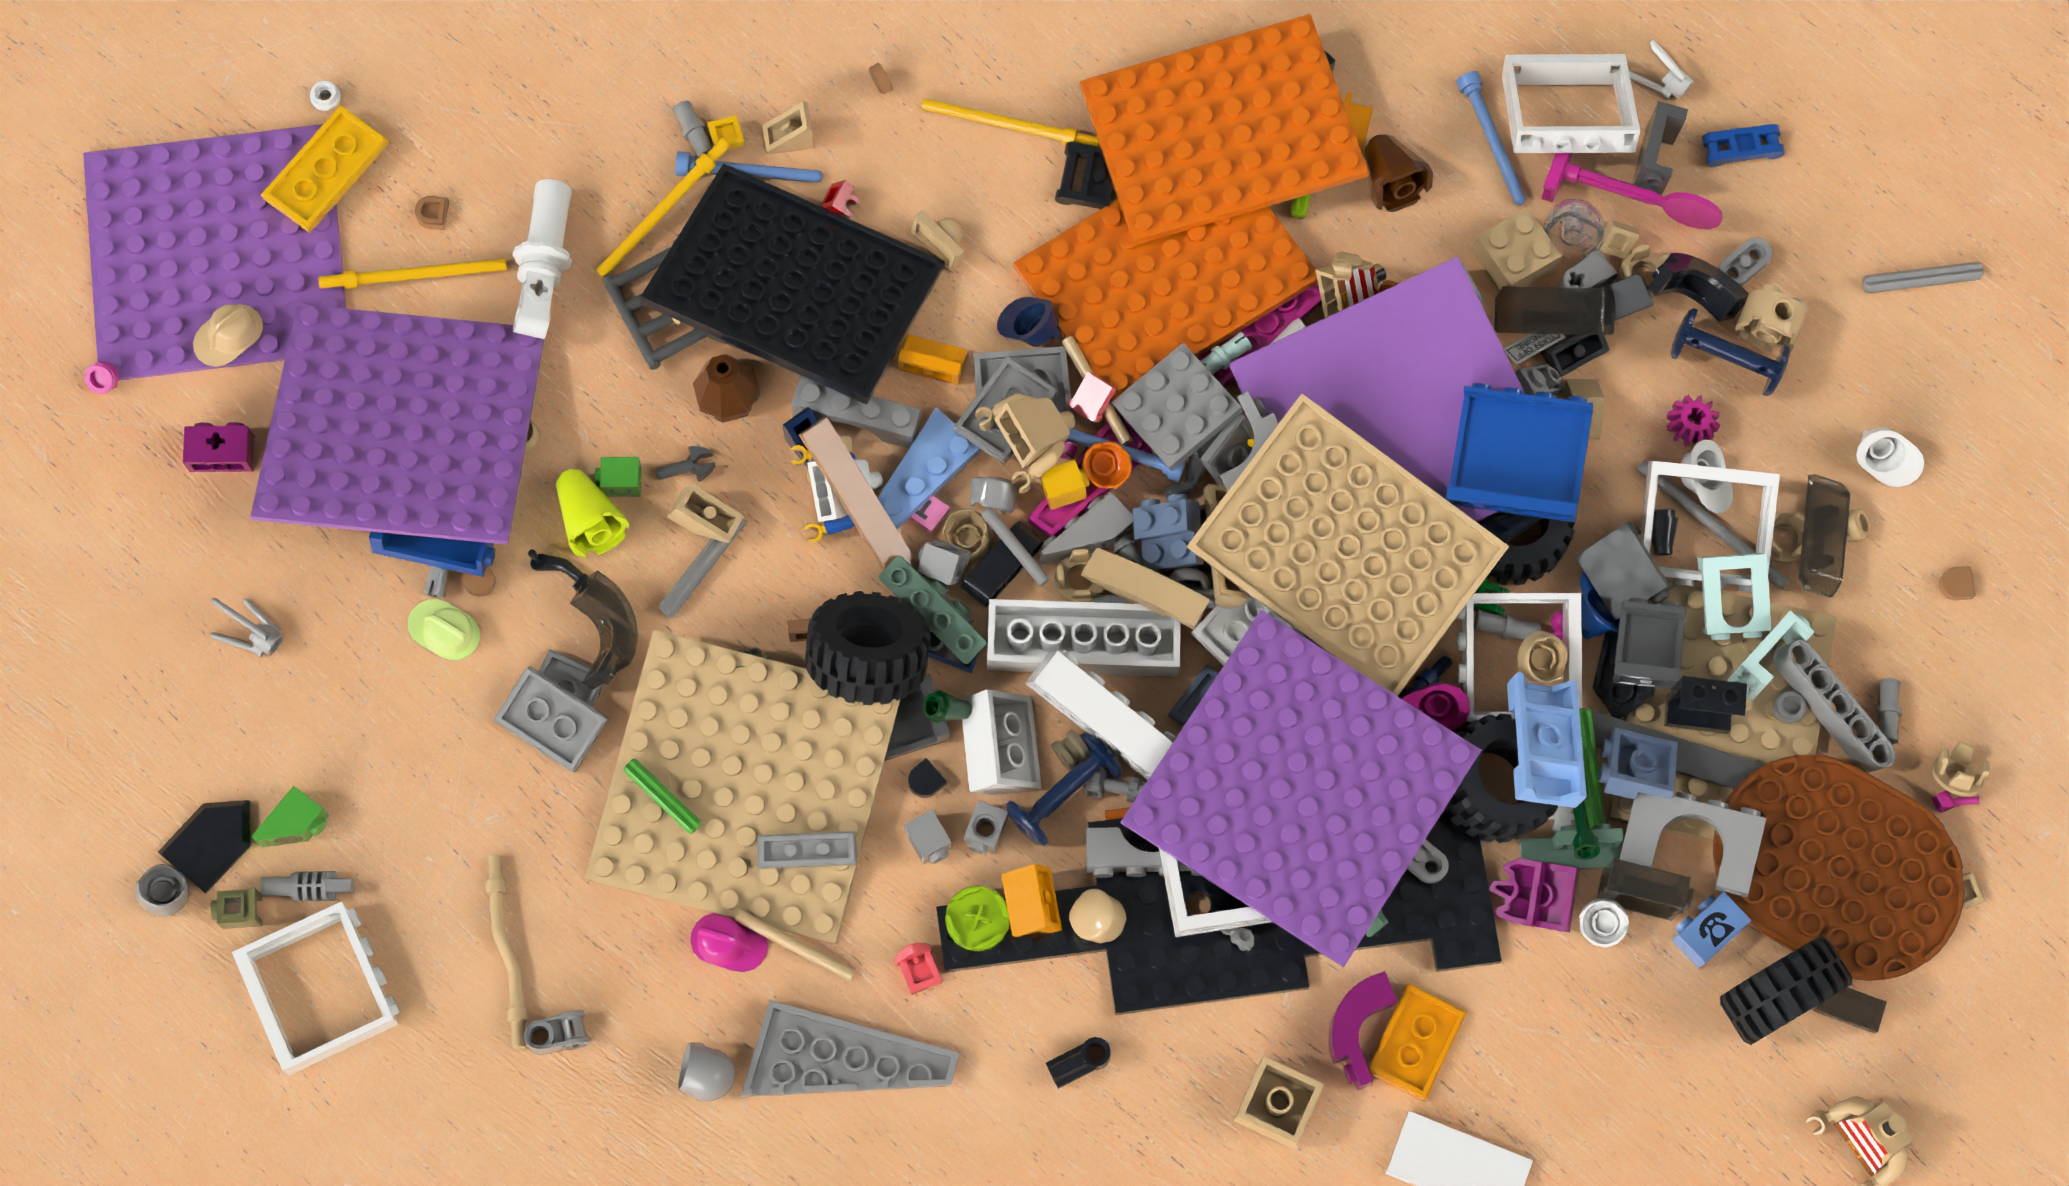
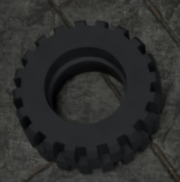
M1546 518L1540 519L1541 533L1539 538L1534 543L1525 546L1507 544L1509 548L1486 579L1493 576L1498 578L1497 584L1507 585L1509 580H1514L1515 585H1523L1529 578L1533 582L1542 578L1545 572L1549 573L1556 567L1568 549L1575 532L1573 530L1575 522Z
M856 591L852 595H847V593L840 594L835 600L830 598L822 606H819L809 620L805 653L807 672L819 688L823 691L827 689L829 695L835 698H844L845 702L853 704L855 701L863 702V705H872L873 703L880 702L883 705L889 704L893 699L899 701L905 698L908 693L911 694L915 691L926 676L931 638L930 629L918 610L914 611L913 606L906 601L900 602L898 597L892 595L888 597L882 596L880 592L864 594L863 591Z
M1500 713L1496 717L1492 714L1483 716L1457 733V735L1482 751L1444 809V811L1449 809L1453 815L1450 820L1456 826L1460 824L1465 826L1464 832L1472 837L1480 834L1482 841L1492 842L1496 839L1497 842L1504 843L1527 835L1554 815L1558 805L1519 800L1517 804L1503 803L1494 798L1485 789L1480 779L1479 760L1482 753L1499 755L1507 760L1514 769L1519 765L1515 719L1512 720L1510 714Z
M1819 936L1721 995L1720 1005L1742 1040L1752 1045L1852 985V975L1830 941Z

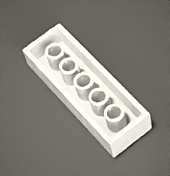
M989 599L987 671L1034 672L1048 653L1055 651L1063 653L1065 650L1079 660L1080 663L1077 666L1087 673L1092 671L1095 674L1177 677L1180 668L1181 622L1168 615L1164 618L1141 604Z
M1064 650L1063 653L1060 651L1048 653L1025 684L1088 734L1097 737L1112 753L1146 780H1149L1176 737L1168 731L1163 733L1154 728L1153 726L1156 722L1143 711L1138 713L1128 707L1130 701L1117 691L1113 693L1103 687L1105 681L1092 671L1087 673L1077 666L1080 663L1079 660L1069 652Z

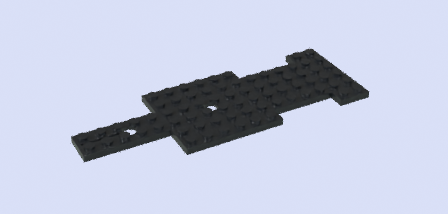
M1449 809L1443 811L1426 837V840L1446 856L1449 863L1446 875L1437 883H1426L1406 869L1381 908L1388 923L1371 937L1365 934L1355 950L1431 940L1436 972L1500 964L1502 959L1479 834L1473 837L1464 832L1465 826L1462 824L1456 826L1450 820L1453 815ZM1123 818L1088 822V828L1119 827L1124 838L1133 847L1146 852L1159 851L1157 846L1121 824L1120 822ZM1433 863L1425 864L1428 872L1433 873L1436 871V866ZM1179 871L1184 903L1191 894L1202 893L1210 901V911L1208 913H1213L1217 910L1249 907L1203 876L1192 875L1191 871ZM1126 872L1113 873V876L1108 878L1095 877L1096 886L1055 891L1062 926L1061 931L1047 933L1043 938H1032L1029 934L1015 937L1012 935L1011 929H1008L1000 943L992 949L980 952L966 950L956 944L951 937H947L950 936L945 923L948 905L936 907L945 973L1106 951L1115 1015L1308 990L1310 986L1305 957L1323 955L1274 922L1238 927L1251 930L1254 936V946L1250 951L1240 950L1237 944L1232 943L1231 936L1223 934L1221 930L1175 937L1165 878L1160 876L1159 872H1146V876L1128 877ZM1089 889H1100L1122 904L1126 913V922L1122 933L1115 940L1100 944L1085 940L1075 933L1069 921V913L1075 901L1083 892ZM1186 910L1187 916H1193Z

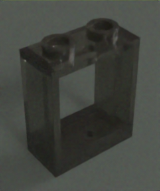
M1614 858L1601 873L1596 899L1608 898L1616 900L1625 910L1672 921L1678 914L1683 913L1685 907H1690L1694 889L1689 887L1691 877Z

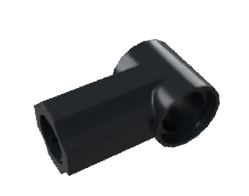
M1092 1037L1086 1040L1084 1044L1045 1064L1059 1089L1095 1070L1106 1067L1110 1061L1111 1050L1106 1040L1100 1037ZM1096 1045L1104 1049L1105 1057L1101 1061L1093 1062L1088 1059L1086 1053L1091 1046Z

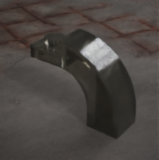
M597 570L583 580L570 602L571 605L593 621L600 636L598 656L582 682L592 690L602 684H609L618 671L631 664L638 642L637 622L630 602L613 581Z

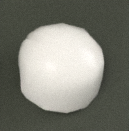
M1605 897L1594 899L1583 908L1579 916L1581 933L1593 945L1604 948L1618 944L1627 934L1629 927L1628 914L1616 900Z

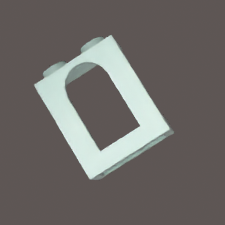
M1753 553L1697 557L1698 570L1702 571L1705 628H1702V633L1711 635V640L1731 639L1730 633L1743 632V638L1763 637L1762 631H1771L1767 554ZM1751 568L1753 616L1746 625L1730 626L1723 619L1720 570Z
M1790 610L1727 681L1747 684L1746 698L1752 702L1774 678L1772 674L1759 664L1760 660L1779 639H1782L1786 644L1796 640L1807 641L1815 632L1810 628V623L1803 616L1794 614Z

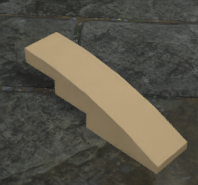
M1096 548L1081 573V576L1131 604L1139 603L1164 618L1168 615L1193 630L1210 602V599L1174 580L1099 548Z

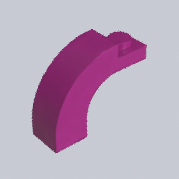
M1385 971L1370 976L1355 985L1338 1005L1330 1023L1328 1043L1332 1063L1346 1061L1347 1065L1343 1066L1345 1076L1349 1084L1355 1083L1357 1090L1368 1087L1373 1082L1359 1045L1361 1025L1369 1016L1392 1008L1397 1003Z

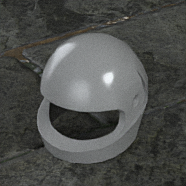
M689 1042L680 1069L678 1089L704 1102L722 1098L730 1091L735 1080V1067L732 1060L718 1049L705 1047L701 1042Z

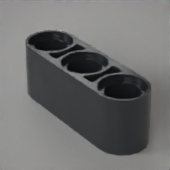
M1021 521L1015 523L1010 529L1032 557L1041 549L1044 540ZM1000 539L964 579L961 588L986 608L989 606V599H996L1024 567Z

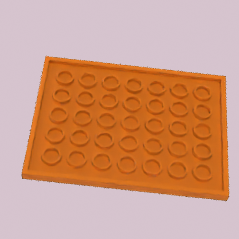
M1311 14L1079 81L1080 89L1134 246L1368 177L1369 171Z
M1117 199L1109 204V207H1104L1013 262L1015 270L1035 298L1047 299L1052 302L1053 311L1059 321L1057 329L1064 338L1073 336L1094 374L1117 388L1110 402L1115 400L1182 343L1196 357H1199L1318 283L1315 267L1269 206L1134 246Z

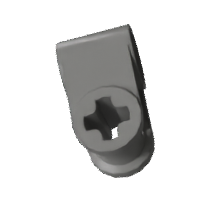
M1597 250L1564 273L1562 282L1557 289L1558 297L1568 305L1578 304L1584 300L1582 297L1584 294L1611 284L1617 278L1618 273L1600 250Z
M584 1010L569 1011L554 1017L531 1022L524 1032V1039L529 1050L537 1055H544L589 1045L591 1043L590 1038L586 1037L582 1020L585 1016ZM571 1024H573L575 1036H572ZM538 1030H544L549 1033V1038L545 1044L536 1045L531 1042L532 1035Z

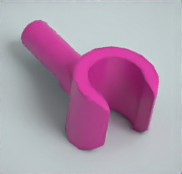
M1947 790L1932 797L1936 809L1941 813L1961 805L1979 804L1980 801L1978 796L1953 799L1951 793Z

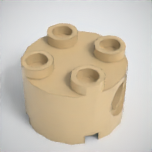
M1765 284L1762 290H1755L1749 293L1735 327L1736 332L1741 330L1740 338L1759 349L1771 352L1773 347H1780V353L1782 347L1786 345L1792 351L1806 319L1808 303L1803 299L1792 298L1782 294L1781 290L1774 285Z

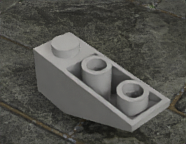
M1112 492L1104 498L1098 496L1088 506L1089 511L1081 518L1078 515L1073 517L1065 525L1064 528L1066 530L1060 536L1056 537L1053 535L1042 544L1040 561L1042 564L1063 560L1071 555L1074 549H1088L1089 553H1093L1096 548L1106 550L1114 547L1113 543L1128 535L1134 529L1132 513Z

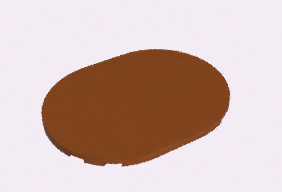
M1793 755L1769 762L1757 768L1734 788L1725 801L1728 804L1727 809L1740 812L1742 807L1760 811V817L1766 818L1748 897L1725 893L1751 919L1748 925L1768 939L1793 952L1822 936L1830 941L1852 975V979L1873 981L1899 977L1922 966L1941 951L1955 931L1963 909L1965 890H1963V865L1960 854L1949 834L1944 829L1943 823L1929 809L1908 795L1845 761L1823 755ZM1715 830L1713 837V860L1718 879L1723 857V845L1719 834Z

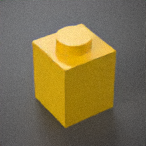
M1075 459L1053 466L1040 477L1041 485L1051 510L1086 499L1085 487L1090 486L1086 471L1083 468H1078Z

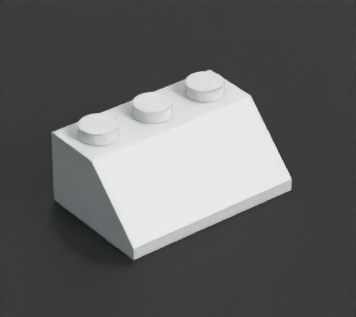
M987 689L961 698V700L969 701L972 707L969 718L962 719L970 792L999 795L1041 790L1032 696Z

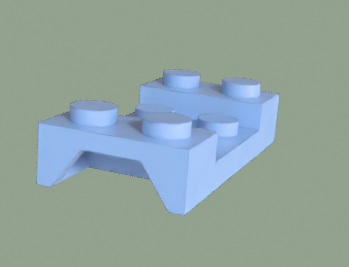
M1517 672L1507 683L1509 712L1515 713L1519 765L1513 770L1516 800L1576 808L1587 797L1577 681L1570 680L1554 686L1528 683L1524 673Z

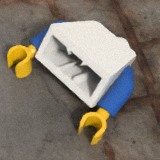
M800 445L792 447L790 451H801L803 459L800 461L792 460L790 461L791 464L799 466L806 459H812L813 461L807 464L818 522L824 521L822 525H817L813 522L804 525L803 530L816 527L818 531L815 537L806 540L817 542L824 533L832 535L853 528L855 526L809 451ZM849 452L872 490L881 489L883 486L882 475L878 471L870 472L866 460H857L855 455Z

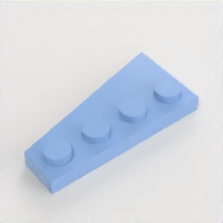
M937 407L878 496V500L897 530L981 452V449L953 431L955 423Z

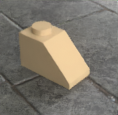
M690 483L681 490L666 517L694 534L729 543L744 515Z

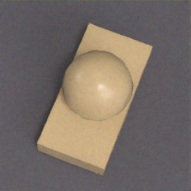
M921 210L914 216L910 232L936 258L945 261L944 266L953 273L960 267L965 253L958 245L963 236L962 227L957 221L949 218H944L936 223Z

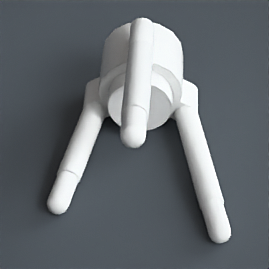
M1651 40V49L1670 70L1662 79L1665 86H1660L1629 71L1630 79L1661 93L1666 99L1671 95L1679 99L1694 80L1675 64L1655 40Z

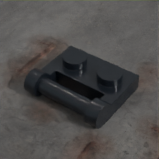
M1077 142L1066 143L1064 150L1066 161L1061 186L1056 191L1055 201L1063 205L1076 204L1103 209L1106 206L1109 207L1113 183L1101 148ZM1085 157L1087 162L1081 192L1074 191L1072 188L1078 158Z

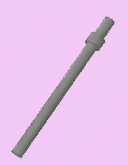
M1644 460L1637 468L1645 477H1647L1648 462ZM1658 475L1657 486L1738 554L1756 553V551L1664 475ZM1770 560L1768 579L1783 590L1790 580L1772 566L1773 561Z

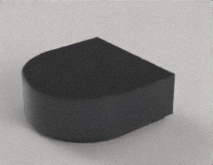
M927 758L911 770L908 778L911 792L920 798L931 797L947 785V781Z

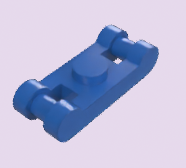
M1777 124L1716 131L1702 136L1703 145L1708 149L1709 153L1706 156L1709 167L1761 158L1777 159L1785 154L1783 144L1779 143L1780 130ZM1760 139L1766 140L1767 145H1761ZM1727 143L1728 150L1721 151L1719 145Z

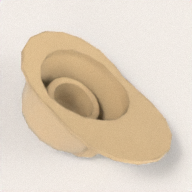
M226 304L217 308L211 318L195 334L193 348L198 360L205 365L213 367L224 366L232 362L260 338L263 330L262 318L252 307L243 304Z

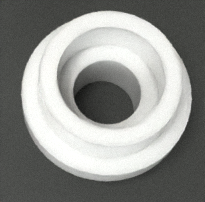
M320 81L311 89L310 100L316 109L329 111L338 106L341 100V93L334 83ZM323 95H331L329 99L321 100V97Z

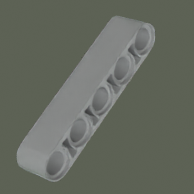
M1796 640L1775 651L1773 661L1776 669L1794 691L1800 693L1805 698L1807 707L1859 769L1869 773L1893 764L1896 753L1891 742L1809 643L1803 640ZM1791 652L1796 657V662L1793 660ZM1812 677L1814 678V680H1815V682H1816V686H1814V684H1813V682H1812ZM1832 702H1833V703L1835 704V706H1836V711L1834 710V708H1833V706H1832ZM1852 727L1855 728L1857 735L1853 733ZM1873 752L1876 754L1877 761L1873 757Z

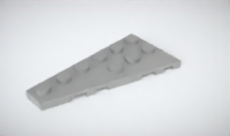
M769 1000L741 1096L951 1086L960 1053Z

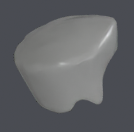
M992 476L976 477L971 480V506L979 502L984 507L1001 510L1002 514L1006 512L1013 513L1019 489L1016 483L1012 484V481L1009 479Z
M165 864L156 865L147 870L135 885V896L140 906L153 915L163 917L172 916L179 912L186 904L189 895L185 876L178 870Z

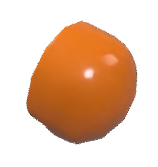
M1112 441L1094 443L1085 452L1082 462L1089 481L1099 488L1116 489L1129 479L1132 470L1129 453L1124 447Z

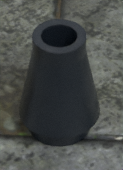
M1658 509L1654 511L1651 537L1654 555H1673V545L1678 518L1675 517V510Z

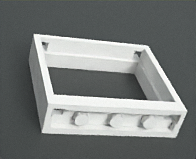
M1626 54L1505 55L1502 82L1514 153L1636 152L1640 127ZM1513 66H1520L1519 70H1514ZM1611 66H1617V68L1611 69ZM1517 85H1614L1621 126L1523 127Z
M1648 461L1640 539L1649 553L1658 475L1763 486L1756 553L1767 554L1769 574L1780 474ZM1659 567L1664 577L1675 578V584L1694 586L1695 580L1702 581V571ZM1720 573L1721 589L1726 590L1727 583L1739 585L1738 591L1752 592L1751 576Z
M1474 593L1457 616V619H1462V632L1457 633V651H1462V664L1457 665V682L1462 683V691L1466 693L1470 701V712L1466 721H1478L1483 716L1491 714L1496 717L1500 713L1510 714L1512 720L1515 719V713L1474 712V604H1563V642L1568 651L1563 673V683L1570 680L1577 681L1579 709L1582 708L1581 593Z
M1159 848L1175 937L1272 922L1251 907L1187 916L1177 860Z
M342 901L232 952L280 1067L288 1076L398 1025L395 1015L400 1013L393 996L387 997L382 986L387 984V981L380 966L373 967L369 957L374 955L367 937L361 938L356 928L361 925L359 917L354 908L348 910ZM341 921L383 1017L295 1057L254 961Z

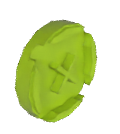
M979 885L963 888L956 893L947 906L945 916L948 934L954 942L966 950L979 952L992 949L1000 943L1008 932L1010 923L1007 904L1001 894L993 889L991 890Z

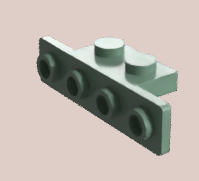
M897 556L879 575V580L902 602L906 601L913 606L914 611L918 610L921 613L929 629L964 664H969L988 644L987 640L971 625L974 620L968 615L971 612L970 609L959 599L953 601L946 594L949 589L943 582L929 577H922L902 556Z
M1612 824L1594 825L1590 831L1598 838L1600 853L1595 858L1581 860L1574 856L1572 841L1577 834L1576 825L1563 826L1561 831H1557L1551 838L1521 839L1519 842L1520 857L1522 859L1580 869L1621 868L1622 866H1619V859L1625 834H1623L1622 828L1612 829Z

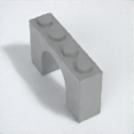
M1638 792L1636 799L1633 801L1619 866L1651 874L1657 845L1663 831L1675 821L1685 818L1699 819L1708 823L1717 831L1723 845V857L1715 890L1748 897L1766 818L1760 817V811L1742 807L1740 812L1727 809V803L1717 800H1709L1708 804L1695 801L1696 796L1684 792H1677L1676 796L1672 795L1671 800Z

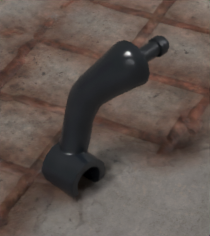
M529 550L528 555L532 558L530 566L535 571H561L575 581L572 587L583 598H587L595 590L596 586L588 575L583 574L569 560L537 554L535 550Z

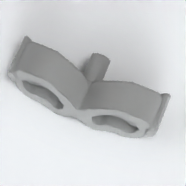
M1232 928L1221 930L1223 934L1230 935L1232 943L1237 944L1242 951H1250L1254 946V936L1249 929Z

